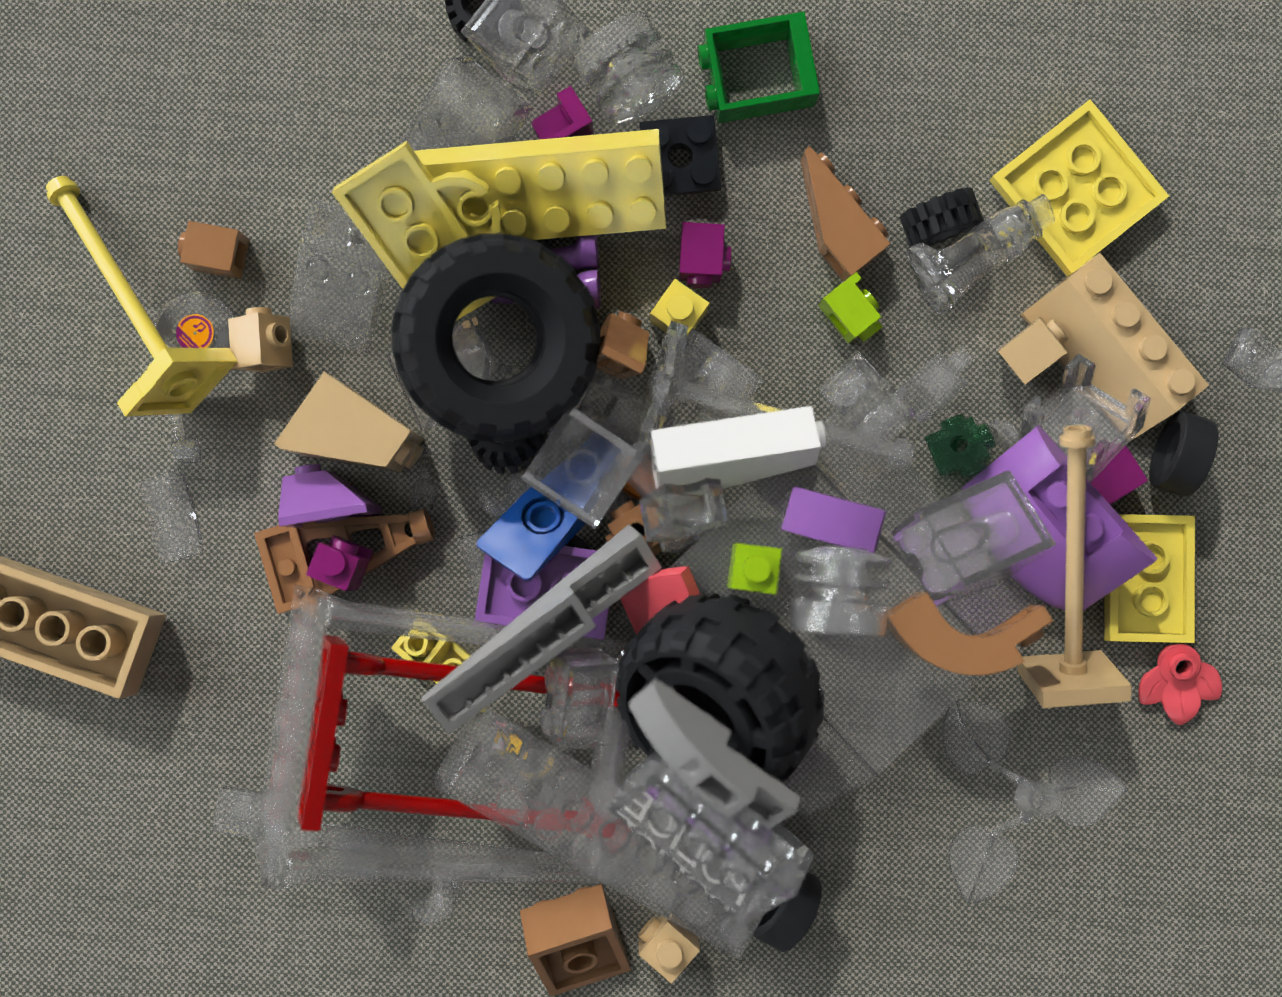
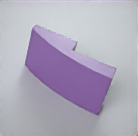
M793 486L782 530L875 554L887 511Z

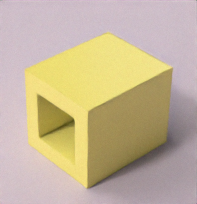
M674 279L651 311L650 322L684 345L707 313L710 303Z

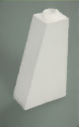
M812 406L651 430V466L658 505L680 501L816 465L820 449L826 447L823 422H815Z

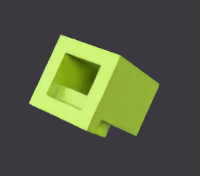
M857 272L827 294L818 304L819 308L848 344L857 337L864 343L883 328L882 324L878 321L881 318V315L877 312L880 309L879 304L868 290L863 289L861 291L858 288L857 284L862 278Z

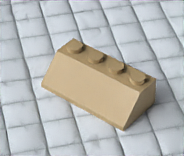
M1101 253L1087 261L1020 314L1028 325L1032 324L1039 317L1046 324L1052 319L1058 324L1069 338L1063 343L1067 353L1058 359L1059 363L1125 443L1130 442L1176 413L1209 386Z

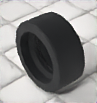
M1180 411L1167 421L1155 444L1150 462L1149 477L1150 483L1154 488L1182 497L1191 496L1200 488L1210 471L1217 451L1219 434L1217 424L1213 420Z
M786 861L778 865L767 876L754 898L748 921L750 934L781 952L788 951L796 946L810 929L818 913L822 899V885L819 878L791 862Z

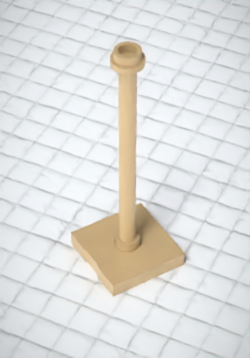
M1070 425L1063 428V435L1060 436V445L1068 448L1064 654L1022 656L1025 662L1018 665L1019 675L1042 708L1131 701L1132 685L1102 650L1082 652L1087 448L1095 445V436L1092 435V428L1089 426Z

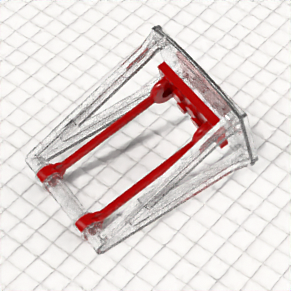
M295 584L254 840L262 887L283 890L287 887L322 879L540 883L609 882L614 841L619 840L620 836L619 830L623 814L620 800L630 739L627 733L629 727L619 714L616 700L620 694L615 686L620 659L628 651L626 646L631 641L605 637L604 640L581 637L561 652L606 657L605 676H600L598 683L529 675L510 689L593 699L596 701V706L600 707L586 802L581 803L579 811L359 791L352 787L328 783L329 772H337L340 761L341 745L336 744L335 734L337 726L344 727L347 716L348 699H343L342 693L345 674L363 676L385 675L440 682L458 666L385 658L367 653L348 651L349 645L341 637L324 635L325 628L486 644L507 625L475 621L474 618L348 601L312 586ZM365 809L573 827L577 829V834L581 838L578 856L325 824L322 823L323 811L353 812ZM319 847L350 852L291 851V849Z

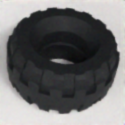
M503 233L479 234L462 238L442 247L428 257L411 275L400 293L393 315L391 330L392 354L397 373L407 393L416 405L434 422L449 431L473 440L487 442L515 441L535 436L551 428V426L568 415L581 401L580 399L589 383H592L598 366L596 364V355L599 350V344H601L600 324L597 321L594 300L588 287L583 284L575 273V269L561 255L552 252L544 247L543 244L526 237ZM490 296L503 297L521 306L532 320L536 334L535 350L527 366L515 376L500 381L484 380L471 374L458 360L453 346V330L461 312L475 300Z
M706 593L688 596L680 604L673 601L655 614L626 646L628 651L620 659L615 686L620 696L616 702L621 719H624L629 727L627 730L628 735L636 748L640 747L647 755V761L659 772L663 771L674 779L675 784L688 791H691V789L676 775L655 750L629 707L631 699L655 679L672 688L681 697L703 712L711 715L717 722L729 729L731 733L726 746L743 755L749 762L781 783L785 782L797 769L819 735L817 729L823 721L824 692L819 683L821 676L815 661L808 659L803 650L806 645L794 631L790 633L778 622L779 617L766 608L759 610L751 606L748 599L730 595L728 598H720V595L717 593Z

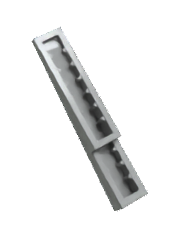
M628 524L421 697L424 704L448 735L595 628L596 624L592 620L594 617L662 568L643 536Z

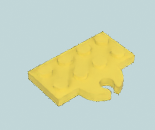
M407 141L344 180L332 190V194L402 289L416 269L442 247L470 236L499 233L501 229V206L499 200L491 202L488 211L481 216L468 214L463 206L467 198L472 196L482 197L489 189L487 183L468 173L448 172L432 178ZM496 296L475 300L461 312L457 320L494 299Z

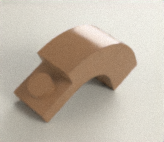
M916 592L881 615L896 639L914 656L935 667L964 675L995 674L1025 662L1016 645L1019 644L1021 647H1025L1036 642L1045 634L1042 628L1053 622L1044 606L1031 604L987 632L965 635L955 630L945 621L927 592Z

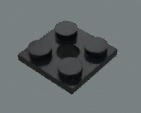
M714 115L639 122L640 131L659 129L665 196L721 191ZM676 149H683L690 154L692 161L686 167L678 168L670 163L668 156Z

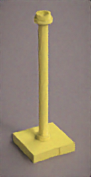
M67 176L53 178L46 185V190L48 191L47 198L52 205L62 206L154 358L143 375L133 383L117 402L124 416L192 413L238 360L230 348H168L77 200L80 189L76 182L70 180Z

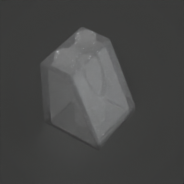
M1010 470L919 509L891 531L901 551L936 607L997 586L1057 545Z

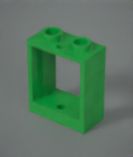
M805 11L705 29L703 44L697 45V53L701 71L708 70L710 85L705 86L708 111L715 110L718 124L815 107L820 90ZM786 40L795 91L727 103L718 52Z

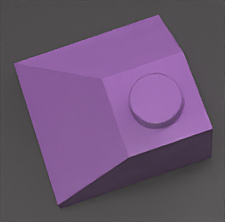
M320 464L295 467L296 475L284 476L282 478L278 515L279 526L297 528L303 527L302 523L313 521L315 523H326L345 520L351 517L383 515L382 507L336 473L321 470Z

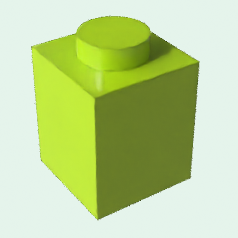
M733 543L727 588L776 594L782 549Z

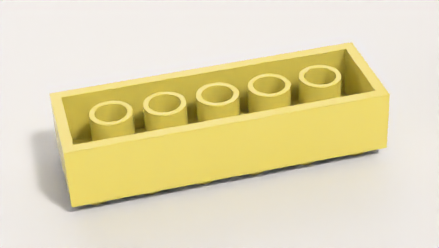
M659 129L414 151L432 178L448 172L468 173L487 183L489 189L482 197L472 196L467 198L463 206L468 214L481 216L488 211L491 202L499 200L501 206V229L499 233L526 237L531 240L666 229V207Z

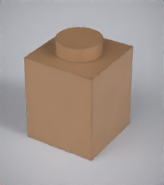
M188 221L186 232H182L178 241L180 262L193 271L242 280L250 239L237 229Z

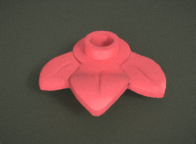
M1184 643L1170 644L1164 647L1158 654L1157 666L1146 672L1141 678L1138 698L1139 702L1143 705L1161 702L1166 715L1177 725H1184L1196 716L1201 707V700L1220 699L1222 681L1216 668L1208 663L1201 662L1199 653L1190 645ZM1185 660L1184 665L1176 671L1177 664Z

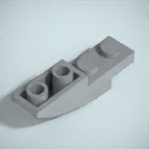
M655 679L631 699L629 707L655 750L692 791L728 819L742 810L768 829H771L797 812L801 799L800 796L785 787L779 780L772 778L749 762L743 755L726 746L731 731L717 722L711 715L703 712L681 697L672 688Z

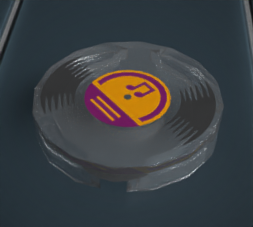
M195 291L179 294L167 302L156 317L155 327L168 348H230L228 319L235 318L236 316L227 304L215 296Z

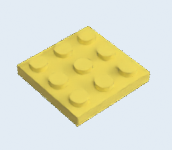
M1091 99L989 180L1067 277L1169 197L1167 192Z

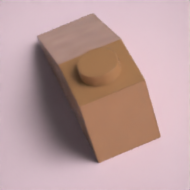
M619 311L617 316L611 313L605 317L600 327L601 344H599V350L596 355L598 369L620 380L642 374L646 366L649 332L640 328L641 320L622 311Z

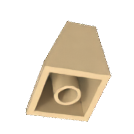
M323 372L274 445L282 450L302 456L401 473L404 467L412 468L421 456L423 448L419 445L424 438L341 381Z

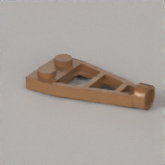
M426 508L410 512L408 515L351 517L345 520L326 523H315L313 521L302 523L303 527L297 528L281 527L278 525L254 533L277 614H283L322 602L341 590L306 576L311 563L306 546L313 539L332 538L333 535L353 542L351 536L354 532L374 528L381 530L385 547L382 551L372 555L364 576L413 546L435 540L433 523ZM408 522L413 537L408 536L405 532V526Z

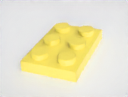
M1119 514L1153 552L1157 560L1105 596L1104 640L1119 642L1195 643V516Z

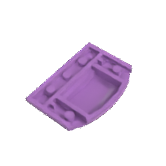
M1038 425L962 487L963 496H966L968 513L975 530L1001 568L1033 596L1050 606L1065 611L1068 457ZM1087 478L1083 611L1157 560L1153 552Z

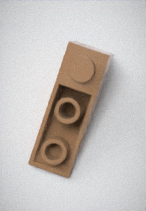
M809 146L805 149L800 163L818 250L844 282L854 273H859L884 253L891 243L886 239L888 232L883 224L875 217L870 219L860 207L862 202L856 191L849 185L843 186L835 177V168L827 156L821 152L817 154Z

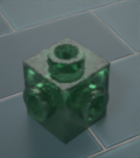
M964 414L953 416L940 423L941 430L924 437L939 474L944 478H949L961 473L962 478L976 475L987 469L985 462L994 459L990 448L995 447L996 442L987 423L979 425L978 420L973 416L967 419ZM967 440L968 446L966 450L959 452L960 443Z

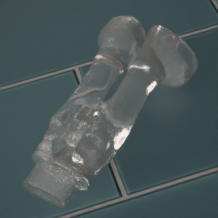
M1041 194L1030 202L1022 199L1017 202V205L994 213L959 241L947 248L936 250L924 243L913 245L907 249L906 253L912 267L923 279L919 286L925 300L936 313L940 315L955 306L962 294L978 280L1005 262L1021 256L1024 253V249L1032 243V238L1036 241L1043 236L1042 230L1055 222V216L1049 199L1044 194Z

